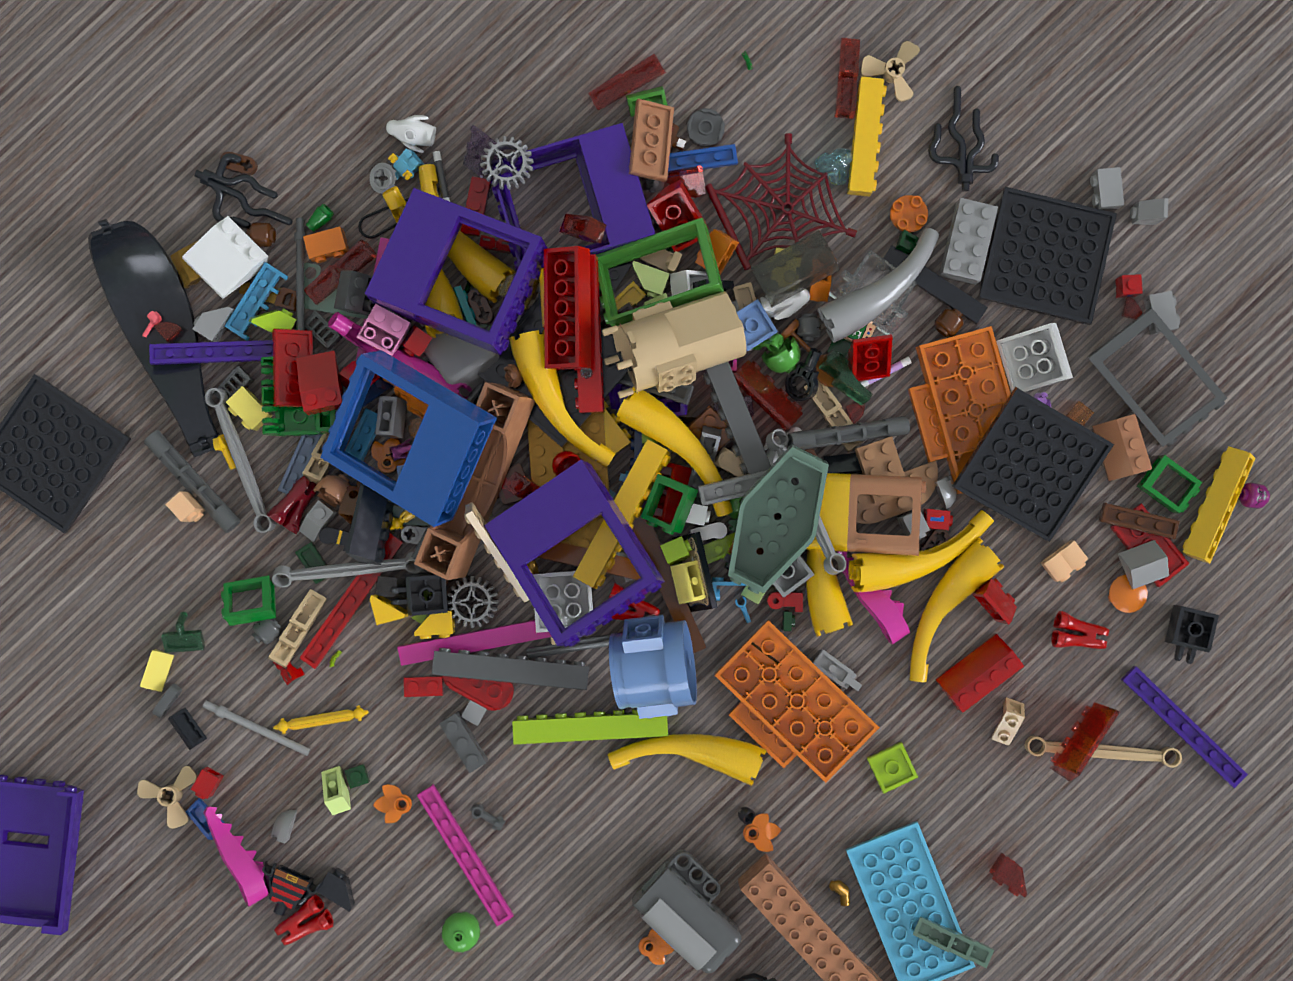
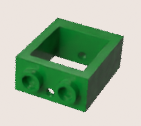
M1161 455L1157 457L1152 464V469L1146 472L1136 487L1173 514H1178L1180 512L1183 513L1188 508L1189 500L1199 493V487L1202 482L1166 455ZM1166 466L1191 483L1177 504H1174L1151 487Z
M658 474L641 518L647 520L646 524L657 528L659 525L663 527L662 531L673 535L674 532L682 533L698 489ZM665 486L683 493L671 524L653 517Z
M270 576L223 583L224 591H221V598L224 602V608H222L221 614L222 618L230 626L276 618L275 584ZM262 589V607L233 612V593Z

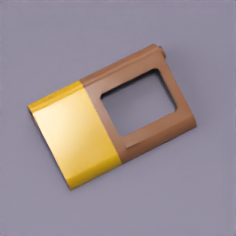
M827 473L820 517L834 550L919 556L922 493H926V481H923L922 477ZM860 494L911 497L913 499L911 534L903 536L858 533L856 531L858 496ZM816 537L806 550H822Z

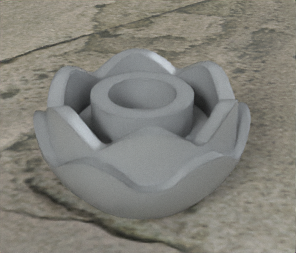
M647 178L646 189L650 191L649 193H657L663 188L665 182Z

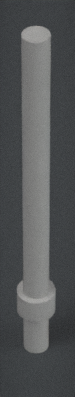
M207 700L203 704V708L216 713V716L222 719L225 717L308 756L311 750L228 711V708L222 705L218 706Z

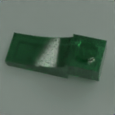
M832 350L825 356L819 368L834 378L831 385L861 406L864 405L873 394L853 375L847 365L849 360L844 358L840 352Z

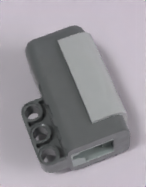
M678 850L669 860H665L632 897V905L640 912V917L696 970L701 969L705 973L715 972L726 960L725 958H728L741 943L742 938L738 925L713 902L720 893L719 881L686 850ZM680 856H686L688 861L685 864H680L677 862V859ZM695 869L702 871L701 876L697 878L691 874ZM708 883L716 884V888L713 891L707 890L706 886Z

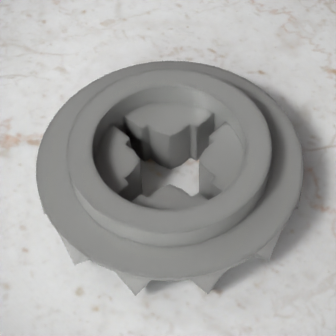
M378 163L371 170L370 184L377 193L382 194L395 186L397 178L395 176L396 171L392 168V165ZM384 176H387V177H388V179L385 180V181H382L381 179H379V178H382V177H384Z

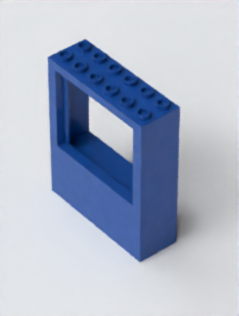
M382 350L361 354L356 360V368L349 378V386L342 396L343 401L340 408L336 411V419L329 429V436L322 447L320 458L433 527L453 520L497 417ZM375 374L428 404L397 482L345 451Z

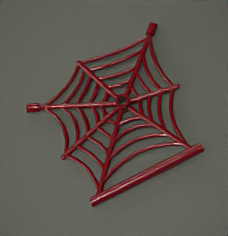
M791 133L785 134L786 149L773 161L762 165H749L747 162H744L743 165L745 167L742 173L733 183L719 190L714 189L712 184L705 186L727 235L738 242L739 240L717 194L729 200L745 220L749 232L750 254L746 257L740 242L735 249L745 271L751 268L749 260L766 250L790 248L796 249L798 254H801L802 248L821 237L845 232L846 235L855 238L857 230L849 227L846 229L839 216L830 190L828 173L811 168L794 153L790 147L792 144ZM786 153V162L773 172L756 173L752 169L770 166L780 160ZM790 153L805 168L821 176L818 178L799 170L790 162ZM786 166V173L777 179L763 181L760 177L776 174ZM790 166L798 173L816 181L813 183L790 172ZM746 170L752 174L747 183L736 193L724 192L734 186L743 177ZM790 176L810 186L808 188L799 187L790 182ZM754 177L759 181L754 191L747 197L738 195L747 188ZM786 177V184L779 188L771 189L767 185L778 182ZM823 179H825L831 205L841 226L834 224L826 207L820 185ZM761 185L766 189L758 200L750 198L758 191ZM790 186L804 192L800 196L794 195L790 192ZM818 186L820 199L830 222L821 220L817 214L812 195V189ZM786 188V191L781 194H776L774 192ZM768 192L772 195L770 203L761 201ZM808 193L815 217L810 216L805 207L804 197ZM786 195V202L784 203L779 197ZM790 196L795 198L792 203H790ZM731 198L742 200L756 220L758 244L754 249L752 231L748 219L742 209ZM774 200H776L780 205L773 204ZM801 201L805 213L796 211L793 207ZM748 202L756 204L765 217L767 232L762 239L759 219ZM762 206L769 207L773 215V225L771 228L766 211ZM773 208L782 210V214L777 220ZM792 214L798 215L797 217L792 219ZM784 217H788V221L781 222ZM800 218L809 219V221L795 229L794 222ZM812 222L822 224L821 226L813 227L803 232L801 235L797 236L796 232L803 228L805 225H808ZM783 224H790V227H791V229H790V228H778V229H775V228H776L778 225H783ZM827 227L836 229V231L820 234L800 246L799 239L809 232ZM789 231L793 234V237L773 236L768 238L772 232ZM774 239L794 240L796 245H774L757 251L764 242Z

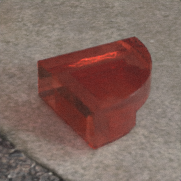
M1127 297L1122 317L1135 320L1143 314L1142 310L1134 299Z
M162 322L154 326L166 342L182 331L178 325L171 322Z
M864 400L846 406L848 416L853 424L858 422L864 414Z

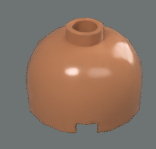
M341 474L339 476L327 475L317 483L313 491L314 493L318 491L319 494L317 496L336 508L337 505H341L347 487L351 485L348 483L349 479Z

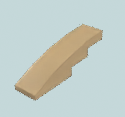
M818 381L817 393L811 400L828 425L832 427L853 424L829 388ZM864 441L842 444L849 453L864 443Z
M311 589L289 620V624L280 636L279 642L268 658L284 668L287 667L316 620L327 598Z

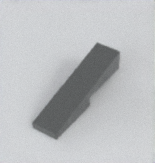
M703 426L699 441L714 462L722 430ZM692 468L688 486L698 489V486L705 484ZM698 490L693 504L702 505Z

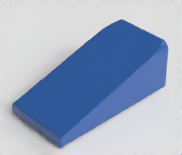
M198 798L185 812L208 840H214L204 815V810L208 806Z

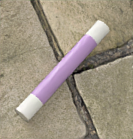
M906 357L892 364L891 373L911 364L910 358ZM882 378L857 382V384L862 389Z

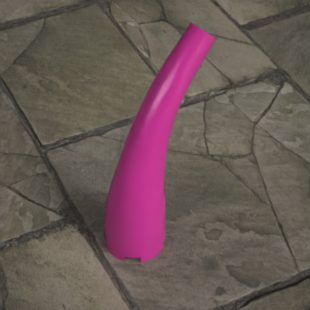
M339 312L332 315L328 322V327L341 334L366 353L379 351L357 338L362 329L360 325ZM399 348L393 354L394 358L464 399H467V397L465 398L460 394L458 389L463 387L469 392L472 391V388L465 383L448 384L432 364L415 356L412 357Z

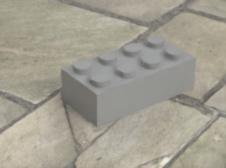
M960 198L956 202L939 276L974 285L981 281L998 206Z

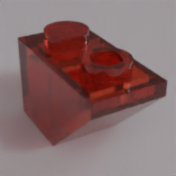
M1001 853L989 870L993 875L992 879L1001 886L1003 883L1009 886L1008 891L1018 897L1020 894L1026 897L1027 890L1022 867Z

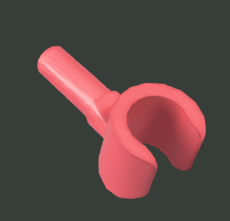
M151 311L147 315L150 323L142 336L147 337L152 327L162 321L157 311Z

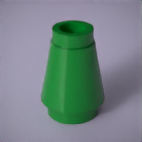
M325 204L317 206L306 225L315 232L332 220L334 213Z

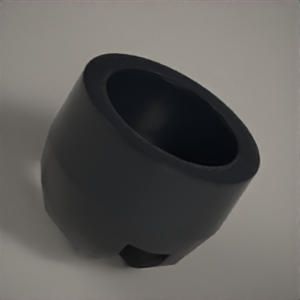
M742 807V810L738 812V817L744 824H749L754 819L755 812L749 807Z

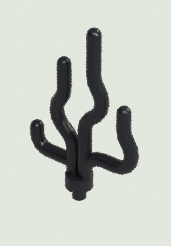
M955 86L953 115L949 120L948 130L951 137L958 143V159L937 155L936 148L941 141L942 131L940 123L934 125V137L929 145L928 153L931 160L937 164L954 165L958 170V184L962 185L963 192H967L970 189V185L973 184L974 173H990L996 170L999 163V155L996 153L992 154L990 165H974L975 156L981 152L985 144V137L980 128V110L975 108L972 116V127L977 138V144L970 150L966 159L965 140L956 130V123L961 115V87Z
M232 153L222 156L216 173L207 169L203 172L196 170L194 177L199 178L201 184L211 187L216 193L212 213L217 222L226 218L220 214L224 198L223 193L237 198L243 210L250 216H266L283 224L292 225L293 220L266 208L253 209L248 204L243 193L228 187L241 182H247L260 194L273 199L278 197L276 191L261 186L250 175L241 174L233 178L223 176L227 163L229 161L240 163L242 161L240 156ZM234 216L230 217L238 226L249 229L251 226L250 222Z

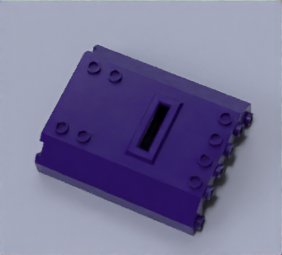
M0 775V923L42 927L41 933L62 935L68 931L84 790L73 785H67L65 781L48 783L46 779L29 781L27 777L10 779L8 775ZM8 832L48 836V844L7 840Z

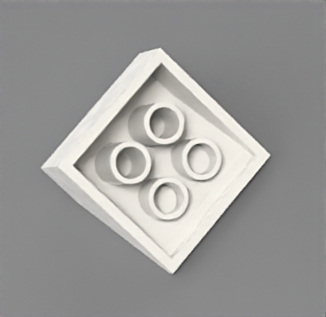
M227 216L214 225L182 256V259L223 299L258 274L263 264L267 262L268 255Z
M1050 323L996 341L1011 393L1015 386L1027 392L1073 378L1057 323Z
M575 571L532 574L565 628L593 610L592 587L574 578ZM534 608L536 633L549 632Z

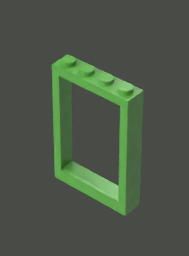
M703 218L596 255L598 257L599 291L602 292L600 301L606 310V313L603 314L604 319L611 326H619L620 324L633 321L632 313L642 308L646 309L655 306L660 302L670 301L674 308L724 291L708 227ZM698 237L709 280L708 284L618 314L609 268Z

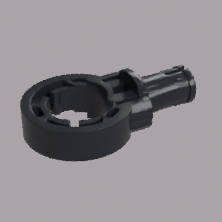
M810 348L805 363H798L797 368L792 370L786 377V392L795 401L809 400L817 393L819 371H817L816 365L822 352L816 348ZM799 376L807 382L808 388L805 393L799 392L796 386H792V384L796 383V379Z

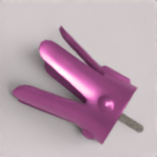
M411 438L397 446L389 447L390 454L386 456H391L393 461L407 458L408 453L405 452L411 449L412 445L407 443Z

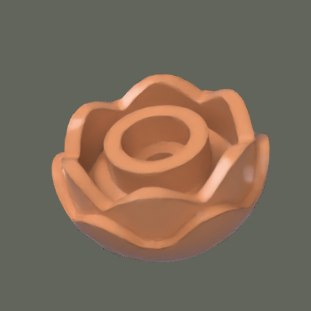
M507 364L508 366L504 368L506 371L505 380L509 382V387L516 388L521 384L523 378L516 365Z

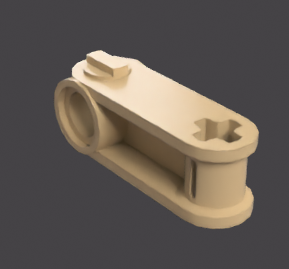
M722 447L714 460V464L737 477L743 476L739 464H742L739 456L736 457L732 451Z

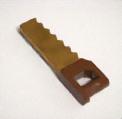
M247 282L241 285L239 293L244 295L251 284ZM284 287L277 289L280 291L278 295L271 291L265 301L297 312L296 291ZM292 294L289 305H285L286 296Z

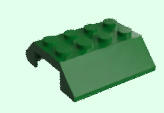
M261 357V366L268 367L262 368L261 373L273 375V357ZM265 379L261 381L262 386H269L261 388L262 405H270L263 406L262 412L275 413V418L268 417L262 419L263 424H270L262 426V435L303 436L329 433V429L336 419V409L307 415L303 411V407L274 406L273 380Z

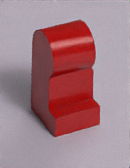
M772 592L767 597V604L772 609L794 607V612H803V593L791 592L783 598L779 592Z

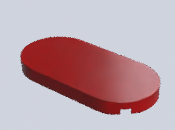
M443 676L446 686L490 711L505 708L511 702L514 695L512 683Z

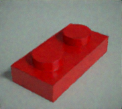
M443 676L403 678L404 697L444 695Z

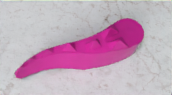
M837 551L846 560V568L842 571L851 587L855 586L853 579L849 580L848 575L849 560L854 558H847L848 552ZM892 590L854 592L860 603L878 623L882 633L891 645L910 633L909 627L903 618L904 604L890 599Z
M208 806L204 810V815L222 861L237 882L246 905L249 907L268 896L263 880V862L253 860L256 851L245 850L240 845L244 837L232 835L230 833L232 824L222 823V814H215L217 807Z

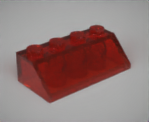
M748 360L734 373L737 384L776 423L787 431L803 415L801 412L802 407L795 401L792 403L787 398L789 395L782 388L778 389L774 385L775 381L768 374L764 376L760 372L761 367L756 362Z
M1095 702L1090 706L1086 705L1081 712L1082 719L1080 722L1076 721L1071 728L1073 733L1070 737L1066 736L1060 745L1063 747L1060 753L1056 752L1051 758L1052 765L1050 769L1069 782L1077 778L1120 712Z

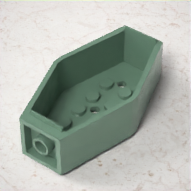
M791 444L746 492L740 502L728 576L731 577L730 580L738 585L743 583L749 586L748 589L756 594H759V592L765 593L813 542L817 532L829 464L827 461ZM792 478H798L799 483L793 485L791 483ZM780 513L781 519H774V514ZM757 548H763L764 553L761 555L757 554Z

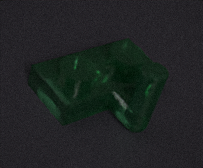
M181 612L175 624L177 632H163L161 638L165 653L204 650L205 643L202 630L185 631L184 623L188 617L186 612Z

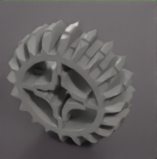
M503 136V142L496 138V145L489 142L491 149L484 148V152L487 155H481V159L486 162L480 164L481 168H486L482 171L483 175H488L486 180L488 182L493 180L492 185L494 187L500 183L499 188L502 190L504 185H507V189L511 190V184L518 188L517 182L519 181L525 184L523 177L530 178V174L526 171H533V167L530 164L534 163L533 159L529 158L532 155L531 151H526L528 149L527 145L521 146L522 141L520 139L515 143L514 137H511L508 142L506 136ZM512 149L515 152L512 151L510 154H504L501 150ZM496 155L499 163L496 165V169L492 171L491 164ZM522 156L523 164L518 172L515 163ZM503 159L510 162L511 167L506 164L504 165ZM505 172H509V173H511L513 176H512V177H500V176H498V175H499V174L502 175V174L505 173Z
M474 576L470 577V582H468L467 577H464V584L458 580L456 584L459 588L452 586L451 590L455 593L447 594V596L453 598L447 601V604H452L453 606L448 608V611L454 610L455 612L452 614V618L459 617L456 621L457 624L464 620L463 627H467L468 622H470L471 628L475 627V622L481 627V620L486 624L489 623L487 616L494 618V614L490 611H497L498 608L494 607L493 604L499 603V600H493L492 598L498 595L497 592L493 594L490 592L494 589V586L487 588L488 580L481 584L482 577H479L477 582H475ZM470 586L468 597L466 599H458L460 592ZM476 587L485 592L487 599L477 596ZM472 597L477 601H481L471 607V604L464 603L472 599ZM458 605L466 606L470 617L465 616L460 611ZM488 605L484 614L476 618L478 606Z

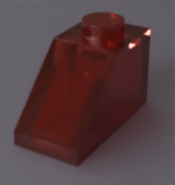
M701 166L668 171L666 183L669 185L681 179L692 198L706 194Z
M565 214L559 232L587 242L601 243L607 225L590 216Z

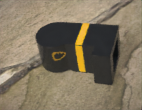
M326 527L320 531L319 539L324 544L335 543L343 545V551L346 552L350 532Z

